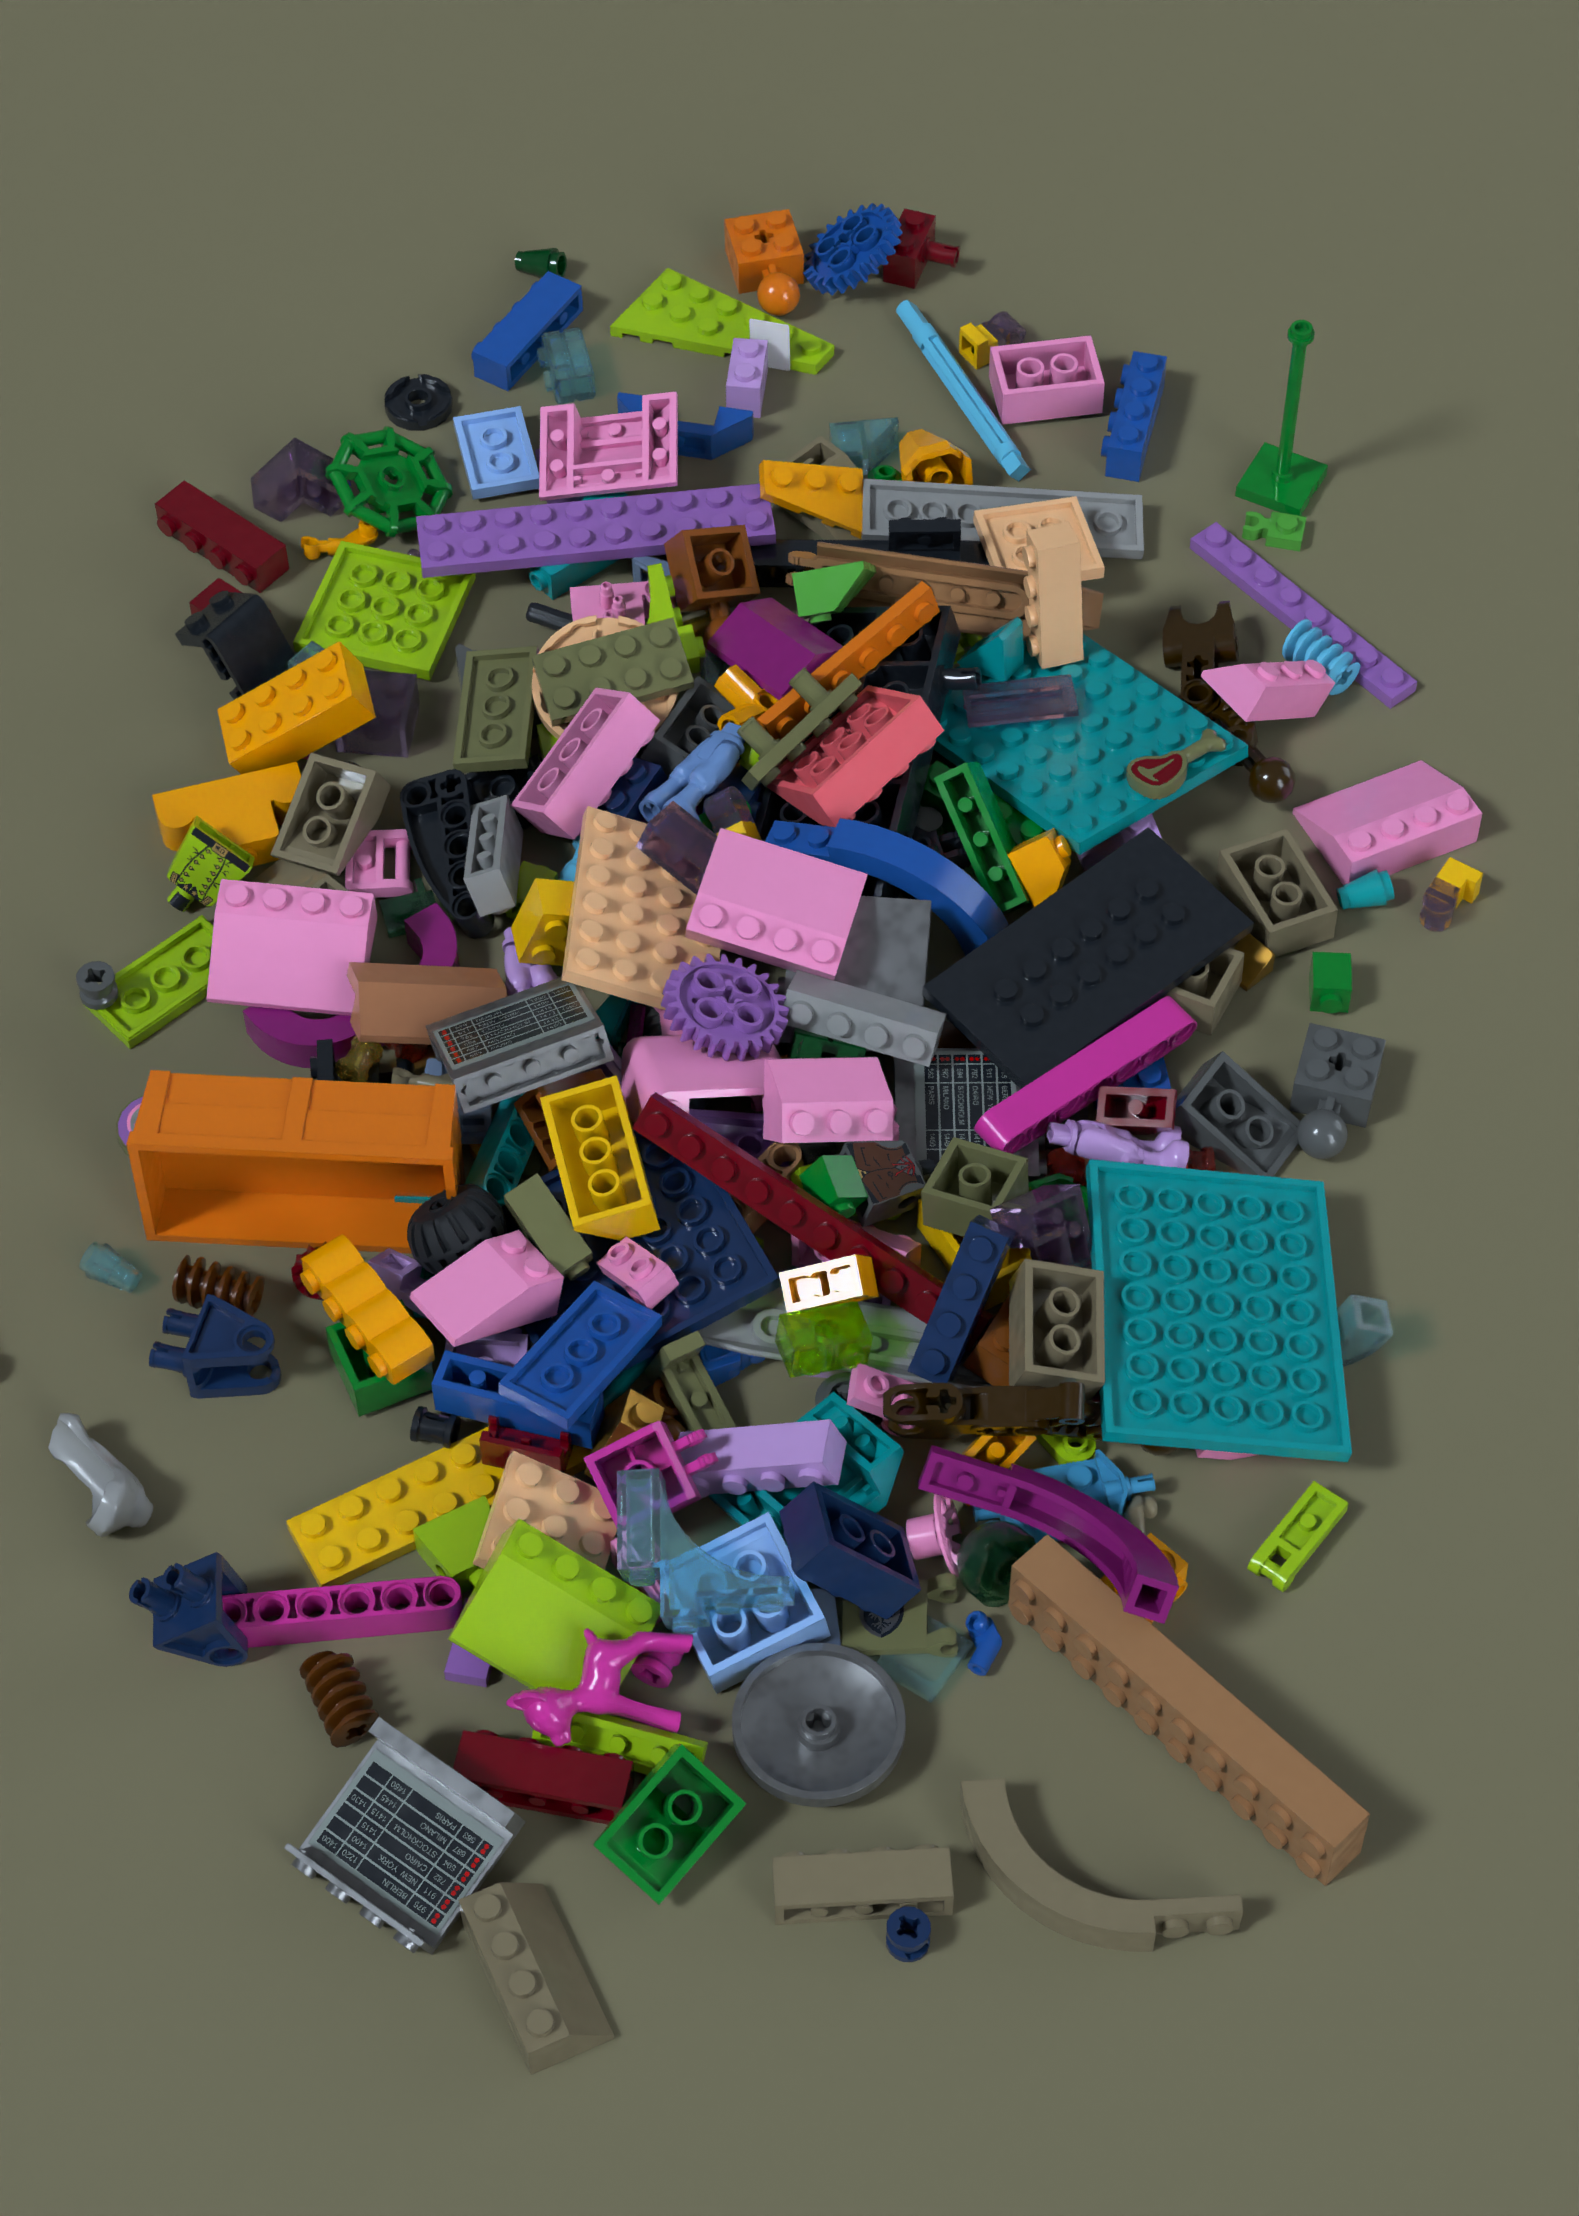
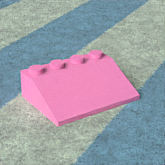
M1422 760L1293 808V815L1343 885L1375 869L1378 872L1387 870L1388 874L1391 875L1477 842L1483 814L1464 787Z
M720 828L687 924L685 938L793 972L800 970L835 980L868 874Z
M221 879L214 915L207 1002L351 1016L355 993L346 974L349 962L370 963L378 917L374 894Z

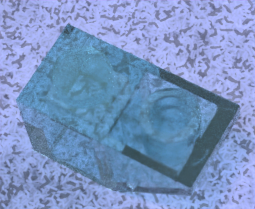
M898 417L829 423V442L845 452L857 468L863 469V475H868L871 469L876 468L898 447Z

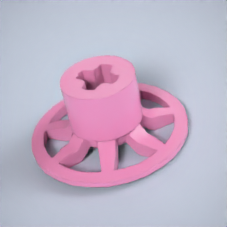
M934 1494V1514L915 1517L906 1521V1534L910 1551L915 1560L943 1555L950 1572L956 1577H961L964 1571V1553L962 1546L952 1541L953 1535L962 1534L958 1514L952 1499ZM950 1518H952L953 1525H949L948 1520Z

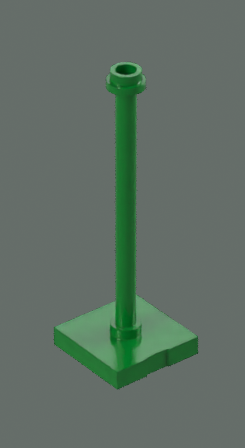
M1306 320L1294 321L1287 333V338L1292 343V352L1279 447L1264 442L1237 484L1235 496L1279 513L1298 516L1303 514L1310 498L1318 490L1326 477L1328 465L1293 453L1307 345L1313 342L1315 336L1312 324Z

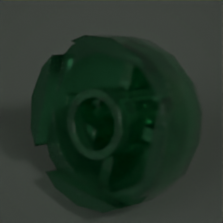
M992 1520L979 1525L965 1537L957 1553L956 1567L961 1584L971 1595L987 1607H1000L1009 1604L1011 1567L1036 1544L1035 1539L1020 1526L1012 1522Z

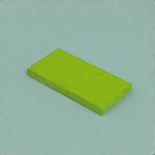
M203 915L199 916L115 974L118 998L114 1004L101 1010L86 1008L129 1049H132L207 997L213 924Z

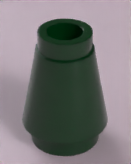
M557 248L518 251L515 257V268L517 271L540 278L548 271L564 277L567 268V258L565 253L559 252Z

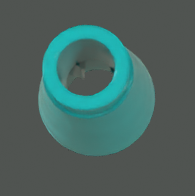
M1375 869L1343 885V887L1336 888L1337 898L1342 910L1387 905V901L1395 899L1393 885L1387 870L1378 872Z

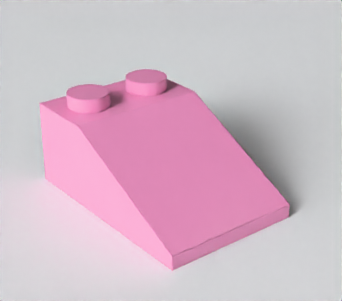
M517 1230L484 1240L413 1290L410 1294V1300L443 1336L456 1347L556 1316L564 1276Z

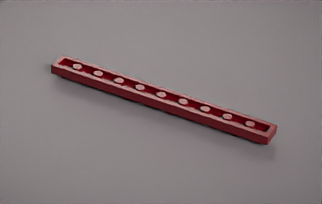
M657 1092L650 1096L632 1127L633 1130L829 1260L855 1254L871 1257L878 1292L925 1324L928 1323L944 1283ZM984 1309L966 1349L968 1352L973 1349L993 1317L992 1314Z

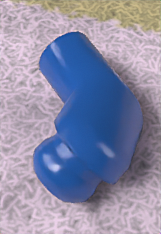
M974 1611L968 1615L965 1621L969 1636L976 1647L967 1666L973 1673L985 1676L1001 1649L1002 1638L990 1617L986 1616L982 1611Z

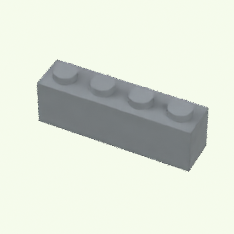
M508 794L474 804L472 807L463 880L480 917L488 914H503L516 906L524 831L514 808L510 806L512 803Z
M800 970L796 971L787 989L786 1000L783 1005L789 1008L786 1017L788 1019V1026L927 1067L930 1066L937 1050L946 1013Z

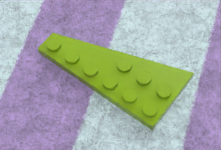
M667 268L610 326V334L614 337L622 338L624 334L639 336L640 342L652 344L655 339L671 342L673 348L725 357L726 353L731 354L734 338L750 339L749 320L757 319L789 325L790 370L816 375L834 356L833 344L670 268Z

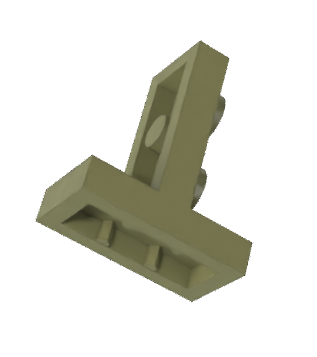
M695 1331L663 1346L644 1372L651 1384L658 1379L662 1380L688 1431L736 1427L698 1356L699 1352L706 1345L699 1331Z

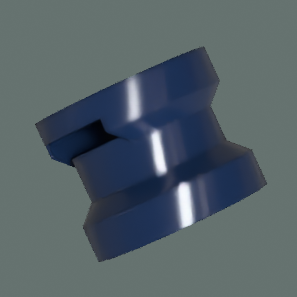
M915 1907L896 1909L889 1916L887 1921L886 1947L895 1959L902 1962H915L927 1954L931 1935V1923L928 1916L922 1910ZM905 1929H911L914 1932L912 1933L910 1931H906Z

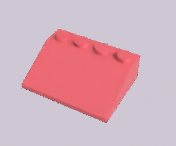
M868 685L857 695L859 699L844 714L839 711L830 719L833 724L820 737L816 738L813 735L804 743L807 748L792 763L786 759L778 767L781 773L767 788L821 825L836 827L840 818L853 820L857 810L865 803L875 800L882 793V787L892 778H897L905 773L909 768V763L918 754L931 749L936 743L935 739L945 731L921 696Z

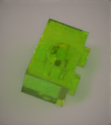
M855 1301L779 1314L775 1343L789 1377L793 1378L804 1375L813 1376L822 1372L845 1368L853 1369L858 1364L868 1365L873 1336L858 1302Z

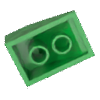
M675 1744L644 1778L593 1843V1846L655 1903L660 1905L747 1803L682 1744Z

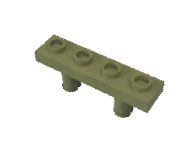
M805 667L800 670L788 684L811 706L809 709L811 712L781 740L779 738L775 740L753 716L737 730V733L759 755V761L741 780L751 791L760 783L767 787L781 773L778 766L786 758L792 763L805 751L807 746L803 742L811 734L816 738L820 737L833 724L829 719L830 716L837 710L844 714L859 699L855 692L862 683L853 673L833 691L831 689L827 691Z

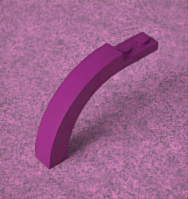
M931 1446L918 1481V1489L1010 1517L1055 1537L1085 1556L1108 1577L1119 1593L1124 1612L1165 1624L1179 1588L1177 1576L1159 1548L1128 1520L1079 1490L1036 1471L1013 1463L1010 1469L937 1446Z

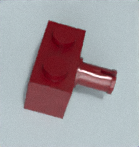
M904 208L899 218L902 224L900 229L903 231V234L898 236L901 243L893 247L896 251L895 254L886 257L889 263L883 265V282L915 289L928 261L955 268L960 256V246L935 242L936 215Z

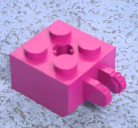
M657 1421L583 1458L619 1534L627 1535L640 1527L648 1526L702 1499L692 1475L714 1465L719 1460L715 1452L706 1453L686 1465L680 1452L702 1443L707 1438L704 1429L694 1431L674 1441L666 1423ZM641 1468L646 1472H651L652 1478L649 1479L650 1484L646 1488L641 1485H635L634 1479L640 1478L636 1473Z

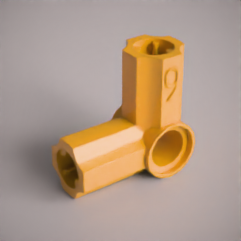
M737 665L729 667L714 685L717 688L716 690L735 707V709L721 715L717 726L720 731L728 722L742 726L752 716L757 720L758 717L779 701L765 691V689L760 688Z

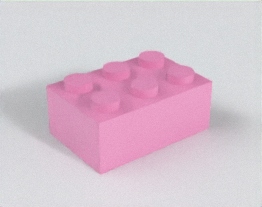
M1091 335L990 347L989 379L1001 425L1102 413L1105 382Z

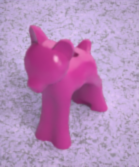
M586 1628L584 1629V1637L588 1646L585 1651L582 1676L578 1687L573 1690H565L545 1686L538 1687L537 1689L522 1690L519 1693H515L506 1702L507 1706L523 1711L526 1722L535 1731L550 1737L555 1747L562 1746L571 1741L570 1725L572 1717L577 1712H589L597 1715H618L658 1729L677 1733L681 1721L680 1711L641 1703L619 1694L621 1669L639 1654L645 1652L684 1655V1652L688 1653L691 1649L693 1634L636 1631L627 1639L610 1640L598 1638L592 1630Z

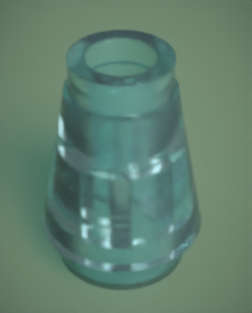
M96 1241L93 1242L84 1253L79 1264V1269L86 1272V1278L125 1290L128 1293L134 1291L142 1277V1272L137 1270L108 1243L100 1244Z

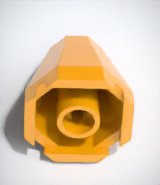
M923 429L907 432L899 442L902 481L973 484L971 458L967 452L947 440Z

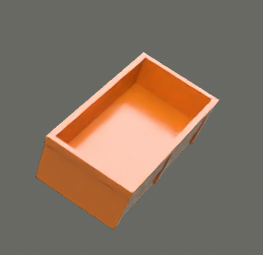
M150 1070L133 1131H130L126 1143L146 1239L148 1241L308 1248L310 1245L315 1248L322 1246L325 1241L328 1243L343 1234L358 1251L383 1252L391 1248L400 1253L412 1254L407 1240V1227L411 1216L422 1203L395 1202V1196L432 1197L446 1190V1199L450 1200L451 1196L455 1197L457 1195L458 1185L465 1183L456 1085L435 1084V1086L313 1080V1078L305 1077L287 1079L184 1074Z

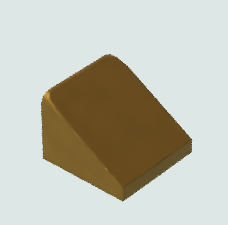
M1251 934L1242 938L1234 947L1235 950L1245 953L1242 982L1239 986L1248 991L1273 971L1275 954Z

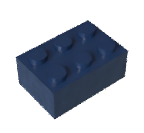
M814 1481L779 1511L784 1529L783 1535L787 1541L792 1561L791 1567L795 1575L801 1580L809 1581L827 1590L831 1595L835 1597L840 1596L856 1604L863 1611L872 1612L884 1619L891 1617L921 1591L904 1527Z

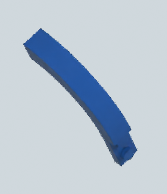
M843 818L839 819L836 827L775 820L765 842L866 873L902 889L918 900H930L932 911L955 935L965 956L1009 926L1005 916L991 896L964 870L933 849L897 832L876 825Z

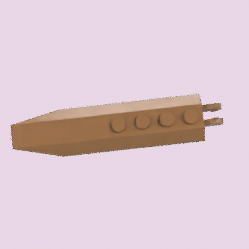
M817 542V555L805 551H792L788 555V562L793 565L813 567L815 569L858 561H865L875 565L876 574L846 607H890L923 581L932 588L938 606H951L960 632L987 636L1018 616L1023 622V641H1026L1027 635H1031L1030 627L1025 617V606H1029V598L1025 593L1023 578L1028 576V571L825 542ZM790 572L786 574V583L794 586L792 573L797 572ZM1081 586L1083 631L1098 629L1104 593Z

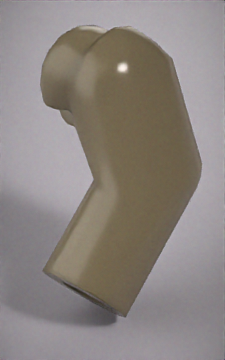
M1141 1495L1132 1497L1124 1514V1518L1146 1536L1145 1518L1150 1519L1157 1515L1156 1499L1153 1496L1142 1498Z

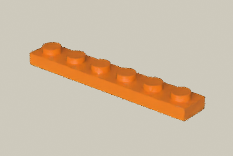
M921 581L813 671L811 675L827 691L830 689L833 691L851 673L859 680L940 612L932 588ZM792 689L758 717L757 721L775 740L778 738L781 740L811 712L809 710L811 706Z

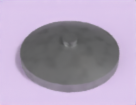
M801 1644L771 1655L756 1666L746 1677L737 1693L733 1706V1743L745 1771L768 1793L789 1803L801 1806H837L868 1794L878 1787L892 1772L901 1755L905 1740L906 1715L904 1704L892 1678L878 1663L868 1656L837 1644Z

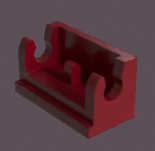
M489 1415L488 1431H482L479 1439L482 1464L504 1469L508 1457L513 1451H516L565 1473L573 1450L571 1433L561 1431L560 1439L502 1427L500 1426L499 1417Z

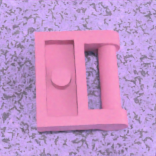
M406 829L371 830L346 865L345 888L353 892L373 893L374 898L393 897L398 901L410 900L414 894V885L410 881V850L412 848ZM385 848H394L396 850L395 879H384Z

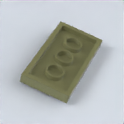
M673 617L532 656V663L552 727L571 722L595 688L629 692L640 702L694 688V680Z
M538 646L466 652L453 757L454 769L460 770L463 773L528 768L535 711L532 695V656L539 653Z

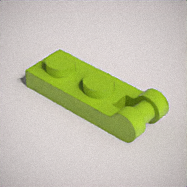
M1313 1481L1253 1555L1247 1570L1257 1576L1263 1574L1272 1580V1586L1281 1592L1286 1591L1294 1580L1295 1575L1347 1512L1349 1503ZM1275 1554L1286 1559L1282 1567L1271 1560Z

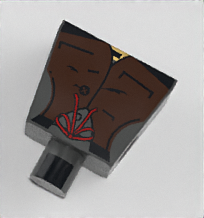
M902 1140L845 1142L839 1154L852 1155L868 1198L856 1208V1214L862 1227L875 1224L915 1208L918 1204V1199L921 1198V1191L936 1167L932 1159L915 1161L908 1144Z

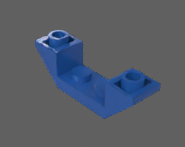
M618 392V414L642 411V395ZM719 406L714 426L678 421V455L713 460L752 441L754 436L753 411Z

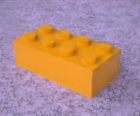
M340 641L217 709L228 762L240 774L296 762L376 718L363 664Z

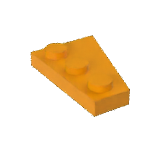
M763 460L759 464L761 499L798 514L801 512L822 519V524L832 528L835 525L851 531L850 535L861 539L863 469Z

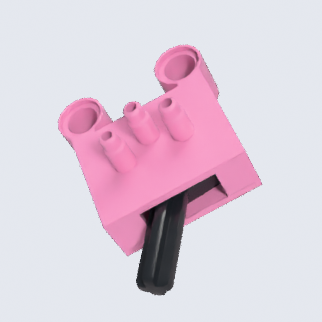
M648 580L611 584L605 581L601 585L569 587L571 614L539 603H530L526 613L528 621L556 631L575 620L597 615V618H618V616H623L645 625V618H649L650 609ZM673 596L670 599L672 607L675 608L676 596Z

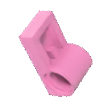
M627 1236L619 1243L613 1245L607 1254L596 1262L603 1274L625 1288L635 1302L649 1309H653L679 1286V1282L668 1264Z
M858 1363L851 1370L846 1405L882 1417V1428L887 1433L898 1436L889 1430V1419L883 1415V1393L897 1385L915 1383ZM900 1394L893 1399L891 1405L901 1399L913 1397L907 1394ZM915 1408L903 1409L898 1415H910ZM898 1424L901 1428L911 1429L915 1427L913 1425Z

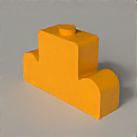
M292 762L153 794L156 818L165 846L170 850L178 851L194 818L198 816L254 856L253 866L278 861L279 858L273 857L271 852L279 834L277 823L279 825L283 824L301 778L298 763Z

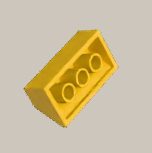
M617 1075L541 1097L540 1100L574 1231L621 1241L626 1236L633 1238L661 1230L635 1133L632 1129L629 1111Z

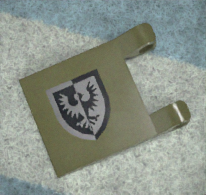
M942 1573L928 1580H919L921 1591L888 1619H884L872 1612H865L856 1604L843 1598L842 1646L854 1649L866 1656L928 1653L942 1658H954L958 1654L957 1633L955 1629L941 1628L928 1634V1598L942 1603H954L957 1601L958 1588L956 1576L952 1573Z

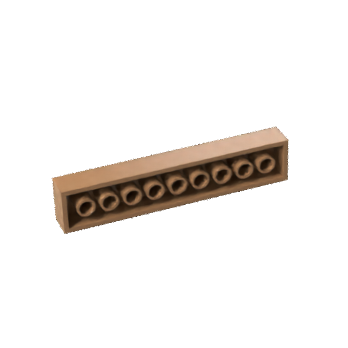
M1048 1534L1044 1536L1012 1565L1008 1607L1013 1617L1022 1625L1028 1624L1039 1633L1041 1640L1051 1651H1059L1065 1656L1080 1677L1085 1680L1091 1679L1098 1685L1112 1705L1118 1708L1122 1707L1132 1715L1136 1725L1145 1734H1153L1165 1745L1166 1750L1174 1760L1179 1763L1185 1762L1192 1768L1207 1789L1212 1792L1218 1791L1230 1802L1233 1811L1240 1818L1251 1820L1259 1827L1265 1839L1273 1847L1283 1849L1293 1857L1298 1868L1307 1877L1316 1878L1326 1886L1361 1853L1370 1813L1143 1617L1124 1612L1120 1596Z

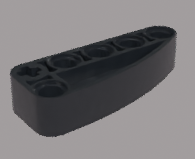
M456 769L413 780L407 783L400 792V802L409 843L417 864L427 883L456 925L469 938H482L491 932L494 927V915L479 916L463 880L472 807L474 804L479 803L478 796L465 774Z

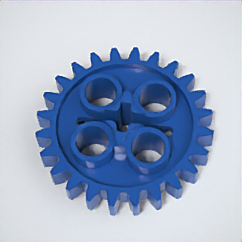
M871 203L867 209L864 205H861L856 213L850 209L847 217L842 218L838 216L835 225L827 224L826 228L828 231L817 234L819 241L809 245L812 251L804 256L807 261L804 263L805 271L803 274L816 291L819 290L821 294H825L828 291L830 295H834L837 290L843 294L848 286H851L853 290L856 289L860 280L864 283L868 282L869 274H878V267L889 263L886 257L895 254L896 251L893 247L901 243L898 236L903 234V231L900 229L902 224L889 207L885 208L883 204L876 207L874 203Z

